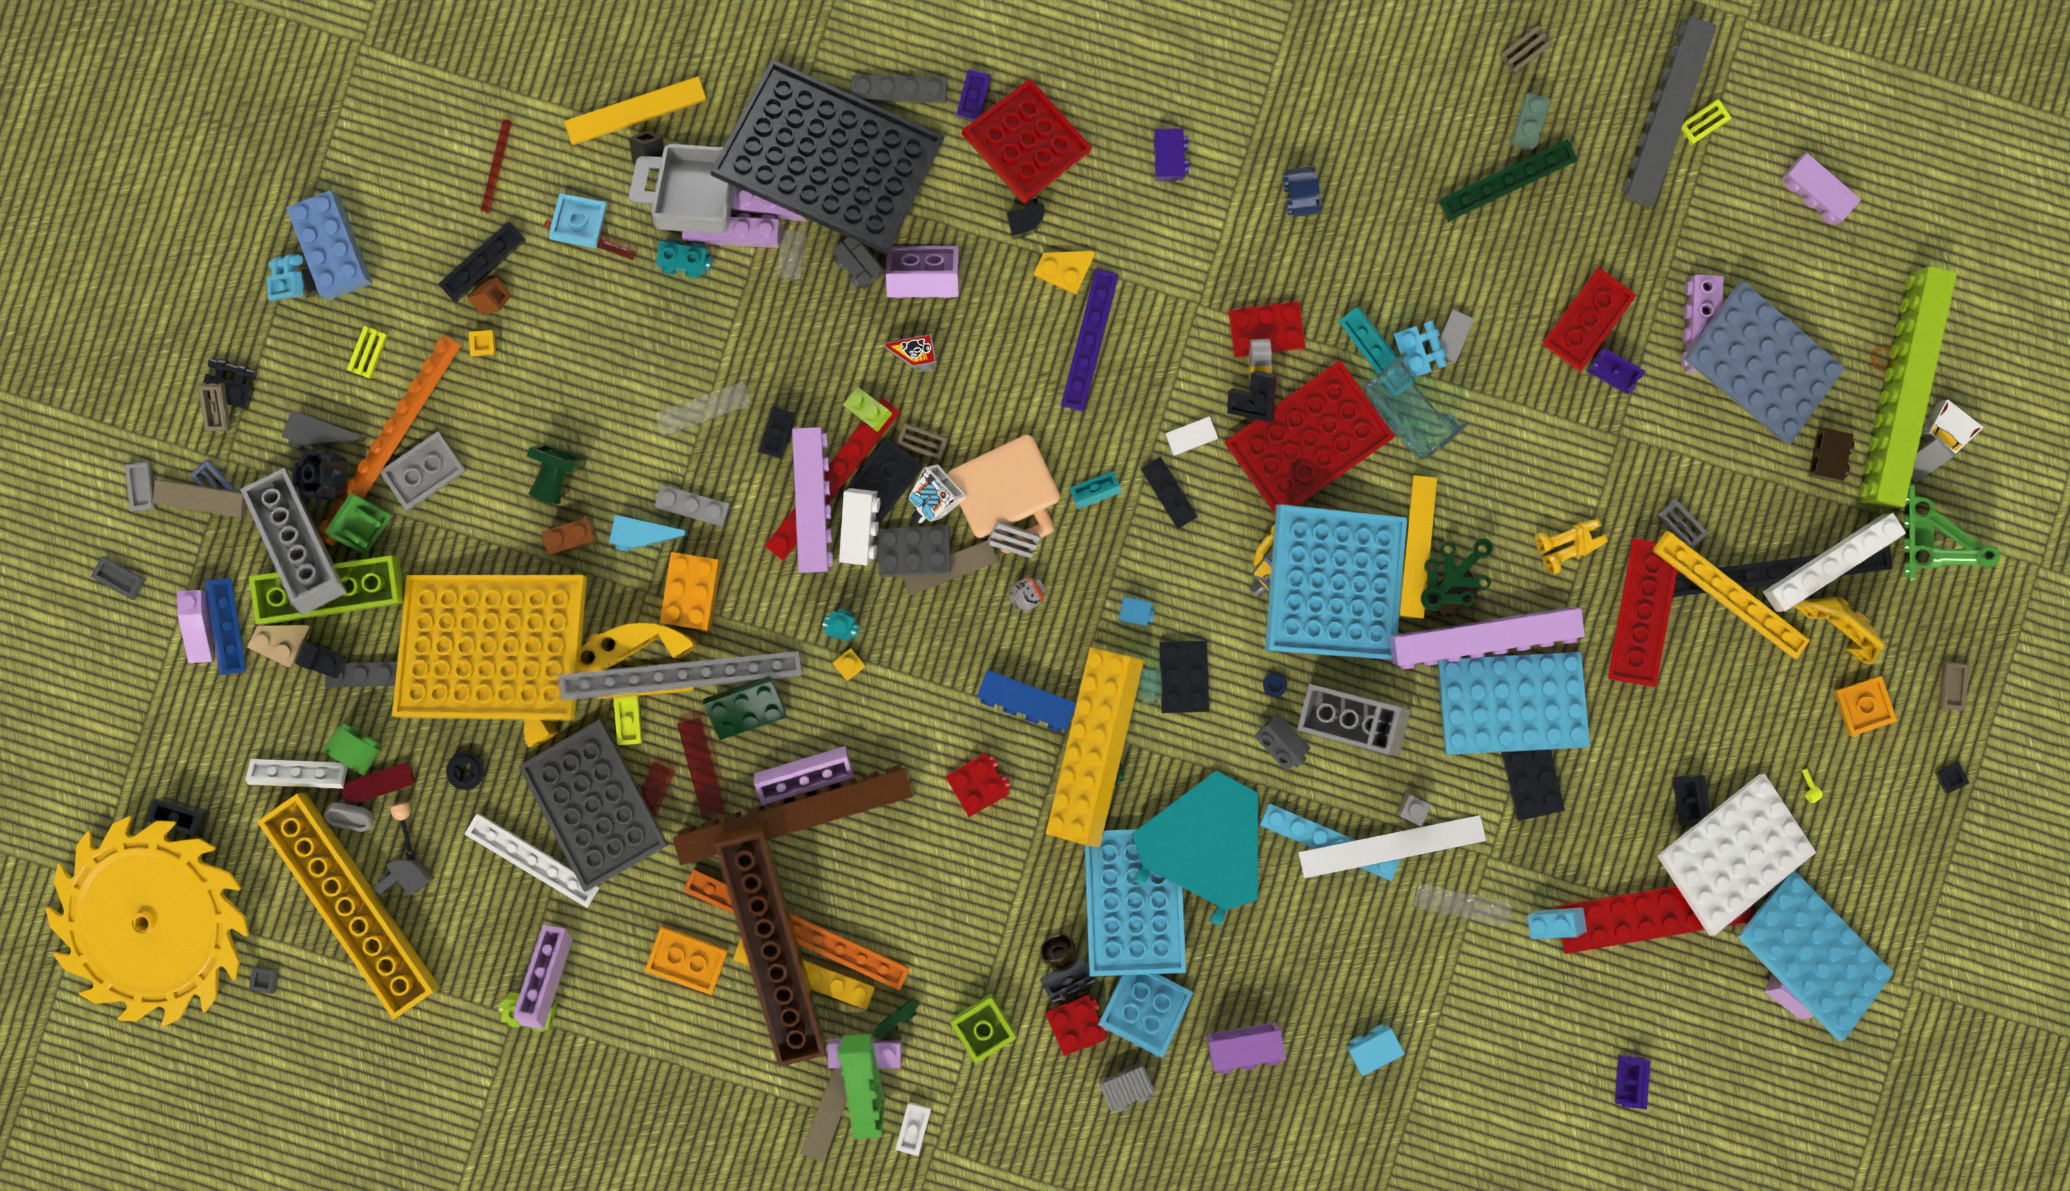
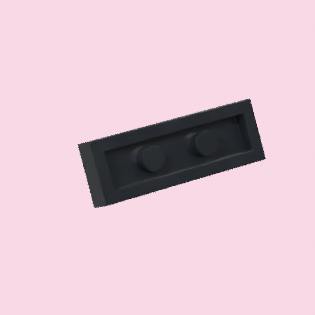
M1161 456L1140 469L1177 530L1198 517Z

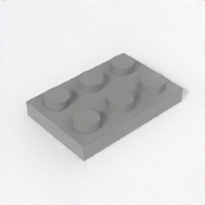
M438 431L383 468L380 474L405 511H409L467 470L441 432Z

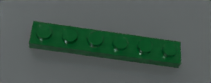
M1567 139L1443 197L1438 202L1447 221L1450 222L1577 162L1578 159Z

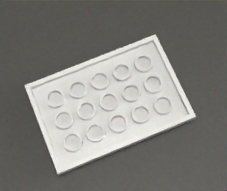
M1759 774L1658 854L1657 857L1709 936H1715L1814 855L1816 851L1767 776Z

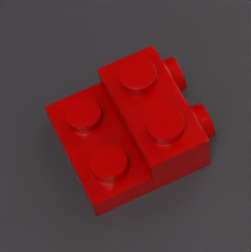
M985 752L945 776L968 817L973 816L1010 794L1008 789L1012 786L1006 776H1000L996 770L999 764L993 754L988 756Z
M1088 992L1045 1011V1015L1064 1056L1085 1047L1089 1048L1108 1039L1106 1033L1110 1031L1098 1025L1100 1021L1097 1013L1100 1010L1095 996L1090 998Z

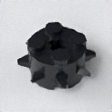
M319 442L317 450L308 449L303 451L300 461L294 463L292 472L293 484L299 487L302 499H307L308 497L315 498L316 506L319 507L321 499H334L339 495H344L347 491V459L341 457L335 449L330 452L323 451L322 442Z

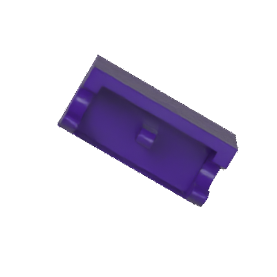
M1602 348L1597 351L1586 372L1628 395L1629 392L1637 387L1635 385L1636 382L1643 377L1646 371L1606 348Z
M1618 1055L1615 1089L1616 1104L1627 1108L1647 1110L1651 1061L1645 1057Z

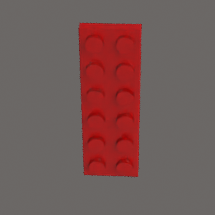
M1632 539L1608 679L1657 687L1677 575L1676 568L1652 551L1658 542Z

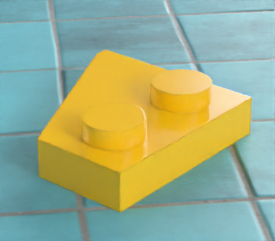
M1095 252L1043 253L1033 276L1077 295L1095 256Z

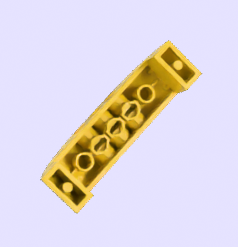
M649 623L627 624L613 628L603 634L595 633L585 639L586 644L581 645L579 673L608 670L658 638H661L673 658H681L701 645L691 635L674 627ZM611 639L615 641V648L613 650L609 646ZM591 652H593L595 656L593 662H591L589 659V655ZM524 720L525 742L528 747L538 746L559 733L552 720Z

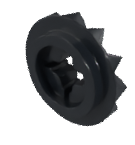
M461 752L454 755L446 767V775L449 782L461 790L477 787L483 780L485 772L483 761L476 754L470 752ZM470 764L469 770L474 775H466L462 778L463 771L459 767H466Z

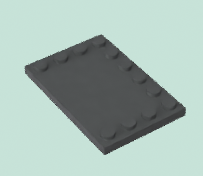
M602 719L518 766L584 892L593 889L669 845Z

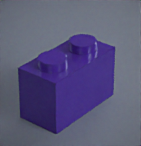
M1183 128L1155 129V182L1184 181L1185 174L1189 173V159H1184V150H1188V135L1184 136Z

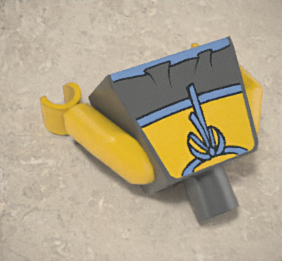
M1275 525L1271 528L1270 535H1267L1257 547L1253 560L1255 570L1252 574L1257 581L1250 587V590L1258 598L1267 591L1270 593Z

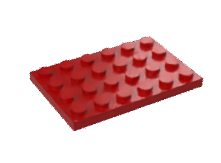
M1339 360L1275 405V416L1272 422L1254 420L1226 440L1224 444L1276 516L1277 505L1299 506L1395 438V436L1342 361Z

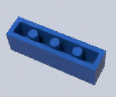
M990 670L986 671L977 697L982 698L980 701L982 704L990 707L998 704L1004 707L1003 712L1016 716L1017 712L1026 715L1025 720L1038 724L1039 720L1048 723V729L1059 733L1061 729L1067 730L1077 704Z

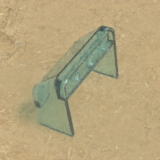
M1404 351L1370 379L1361 389L1387 425L1416 457L1423 460L1446 446L1469 423L1464 421L1458 425V420L1451 413L1439 414L1409 380L1411 377V367L1403 360L1408 355Z

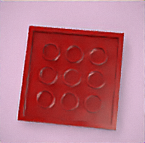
M1031 78L966 126L961 132L963 137L1023 204H1026L1087 156L1093 149Z

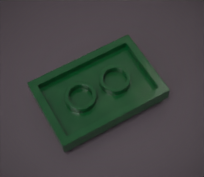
M771 676L703 699V705L719 740L787 718L786 710Z

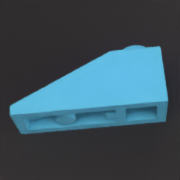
M615 515L609 543L616 544L615 549L629 552L630 548L639 549L687 537L689 532Z

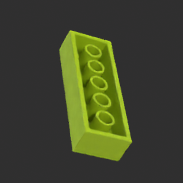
M391 555L334 564L347 593L304 615L292 605L278 572L250 576L249 581L255 624H271L404 604L405 592L400 557Z

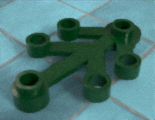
M1486 538L1478 539L1473 546V552L1455 570L1454 553L1456 547L1452 542L1444 543L1440 549L1441 554L1444 556V581L1438 587L1436 572L1439 569V562L1433 558L1425 562L1424 570L1427 572V589L1422 592L1420 597L1421 604L1425 609L1436 611L1443 604H1460L1463 607H1469L1473 604L1474 595L1471 592H1463L1461 595L1445 594L1451 587H1477L1481 591L1489 588L1491 580L1486 575L1479 577L1462 576L1479 559H1485L1491 555L1493 544L1490 540ZM1450 546L1452 553H1446L1444 547ZM1484 546L1486 553H1480L1478 547ZM1430 562L1434 563L1436 569L1430 570L1427 564ZM1485 579L1487 586H1481L1479 580ZM1435 596L1437 602L1430 603L1428 597ZM1469 596L1471 602H1463L1462 597Z

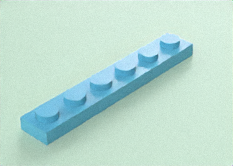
M1268 803L1259 824L1314 849L1356 841ZM1401 859L1359 868L1392 881Z

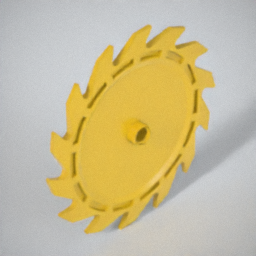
M128 816L112 824L99 849L94 847L92 832H86L76 845L74 877L68 874L62 863L57 864L54 884L61 900L64 914H60L50 906L45 909L50 928L71 949L70 954L55 952L53 954L64 970L89 979L93 983V988L79 992L80 996L95 1004L123 1001L127 1005V1009L117 1018L119 1021L136 1022L160 1006L165 1010L161 1024L164 1027L182 1018L194 994L199 995L201 999L202 1012H206L218 997L220 966L226 969L232 980L237 979L240 958L230 930L232 928L245 937L249 935L244 914L224 895V888L241 890L242 887L231 872L202 861L201 855L203 853L216 849L213 845L200 838L170 841L167 833L177 824L176 821H156L137 835L132 836L129 833L132 816Z

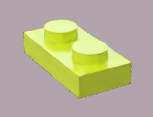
M639 696L613 698L617 745L643 743Z

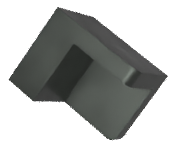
M645 131L629 138L632 163L634 165L641 156L662 157L664 150L663 137L650 131Z

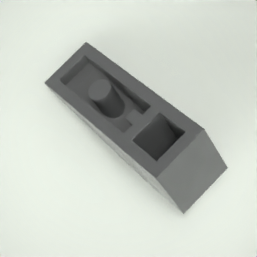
M291 410L281 436L289 439V445L302 449L303 445L318 447L319 442H322V446L364 442L365 440L364 436Z

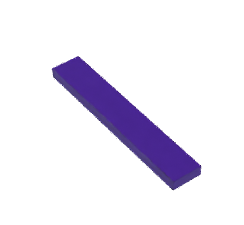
M1097 268L1095 270L1061 407L1084 412L1119 274Z

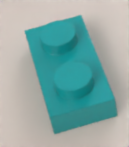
M1113 471L1069 488L1077 509L1122 492Z

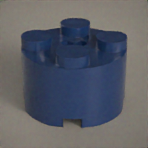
M1315 165L1286 170L1287 173L1282 174L1284 192H1289L1290 197H1286L1288 215H1293V218L1322 213Z

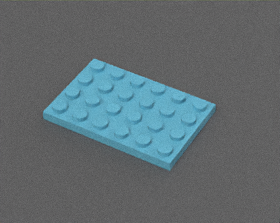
M1581 652L1461 658L1462 660L1447 662V659L1438 660L1445 755L1590 747Z
M1137 829L1106 830L1103 832L1100 847L1085 845L1090 976L1186 973L1182 887L1150 871L1145 886L1133 881L1142 866L1132 837V833Z
M1795 870L1779 882L1737 936L1837 1041H1844L1893 974V971Z

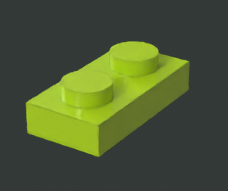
M856 387L843 404L845 408L877 432L892 415L887 408L859 387Z

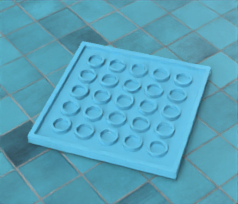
M1277 505L1265 650L1392 660L1389 636L1398 634L1407 518Z

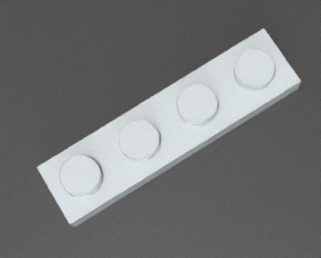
M250 759L245 781L248 785L343 788L348 767L337 762Z

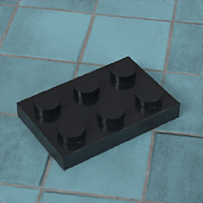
M886 437L846 490L853 488L878 491L877 498H880V509L876 513V520L882 523L924 466Z
M1207 641L1159 642L1161 713L1209 712Z
M1551 750L1501 752L1517 821L1565 811Z

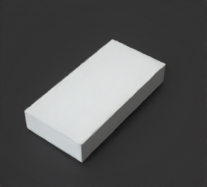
M1210 416L1165 433L1173 456L1218 439Z

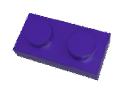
M968 69L956 117L974 121L981 116L991 80L990 74Z

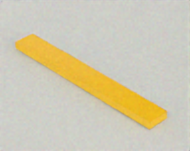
M1665 531L1652 550L1791 658L1798 659L1810 641L1805 635L1670 531Z

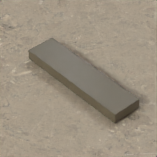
M161 479L155 480L154 504L239 518L245 517L246 501L240 492Z
M985 541L951 554V574L902 576L909 596L997 563L998 560L993 547Z
M834 1068L800 1154L820 1162L824 1159L847 1102L845 1082L841 1076V1068Z

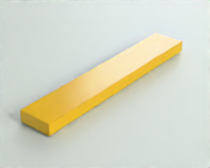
M698 76L566 120L564 123L571 144L575 145L707 101Z
M1412 476L1399 617L1424 619L1425 608L1421 604L1420 597L1422 592L1427 589V572L1424 570V564L1430 559L1437 478Z

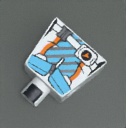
M938 464L925 467L909 496L910 501L917 507L911 516L918 523H923L926 518L931 522L941 519L965 500L967 495L949 478Z

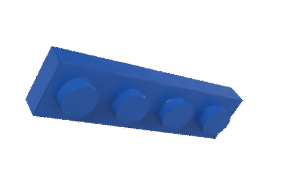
M231 578L205 581L219 676L246 672Z

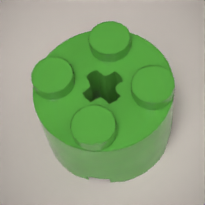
M343 724L342 727L338 726L323 751L329 753V756L351 769L354 767L359 770L358 773L365 775L381 751L379 749L381 744L370 737H359L360 731L350 725Z

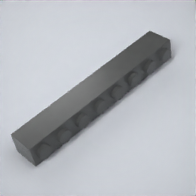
M1692 16L1684 23L1681 22L1676 31V36H1678L1677 43L1672 45L1668 54V58L1671 59L1668 67L1665 66L1660 77L1663 83L1661 88L1656 90L1652 100L1655 103L1653 111H1649L1645 119L1646 131L1641 133L1637 142V147H1640L1638 154L1633 156L1629 165V169H1632L1629 178H1625L1621 191L1624 192L1623 200L1646 208H1650L1655 204L1717 25Z

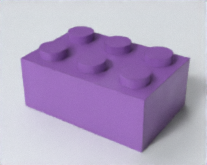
M1276 1022L1205 1034L1210 1063L1213 1070L1218 1071L1219 1074L1230 1073L1233 1071V1068L1242 1067L1243 1070L1253 1069L1257 1067L1256 1064L1260 1063L1277 1065L1281 1063L1280 1060L1286 1059L1281 1030Z

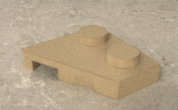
M257 626L247 648L284 666L293 668L295 664L294 659L302 639H307L312 626Z

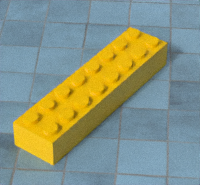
M1090 647L1046 834L1087 846L1100 847L1144 660Z

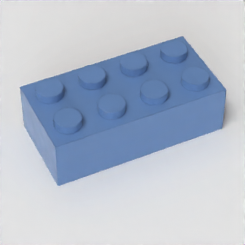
M330 190L286 207L321 297L332 300L373 284L339 195Z

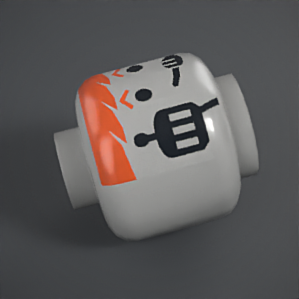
M1025 577L1011 586L1009 598L1018 611L1028 612L1044 601L1043 592H1045V587L1039 579L1035 581L1031 577Z

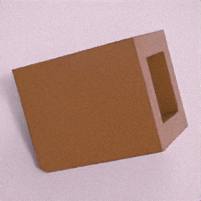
M498 278L479 282L467 299L481 315L500 311L512 295Z

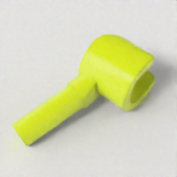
M1808 769L1802 770L1810 788L1804 795L1810 803H1815L1822 798L1823 793L1813 783Z

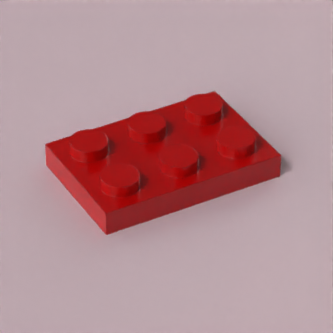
M1299 301L1228 311L1234 358L1248 357L1250 340L1270 339L1271 353L1305 349Z

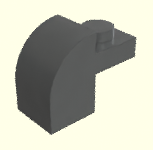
M403 858L386 865L391 873L387 871L377 879L379 883L373 889L378 895H381L397 883H400L410 896L417 893L435 878L420 861Z

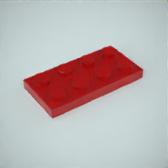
M1598 267L1541 345L1576 371L1581 372L1637 295Z

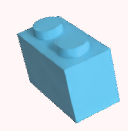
M1583 908L1537 910L1527 915L1531 939L1577 937L1587 932Z
M1383 1024L1374 1027L1371 1030V1034L1365 1037H1355L1349 1042L1350 1045L1346 1046L1362 1077L1405 1055L1392 1029L1388 1025L1384 1026Z

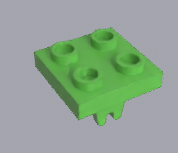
M351 492L325 530V533L331 538L367 555L392 515Z

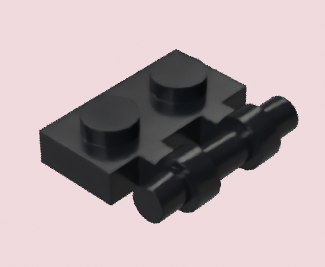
M210 358L208 360V367L216 369L215 376L205 374L203 383H224L227 404L248 410L254 387L245 384L247 378L256 379L257 371L249 369V366L244 364L239 366L231 364L226 359L219 358L217 360ZM227 372L236 375L235 382L225 379ZM207 390L208 398L211 400L210 390Z
M1083 957L1040 978L1053 1004L1061 1000L1064 1002L1070 999L1069 996L1079 991L1084 992L1089 989V986L1096 983L1094 976H1090V970Z

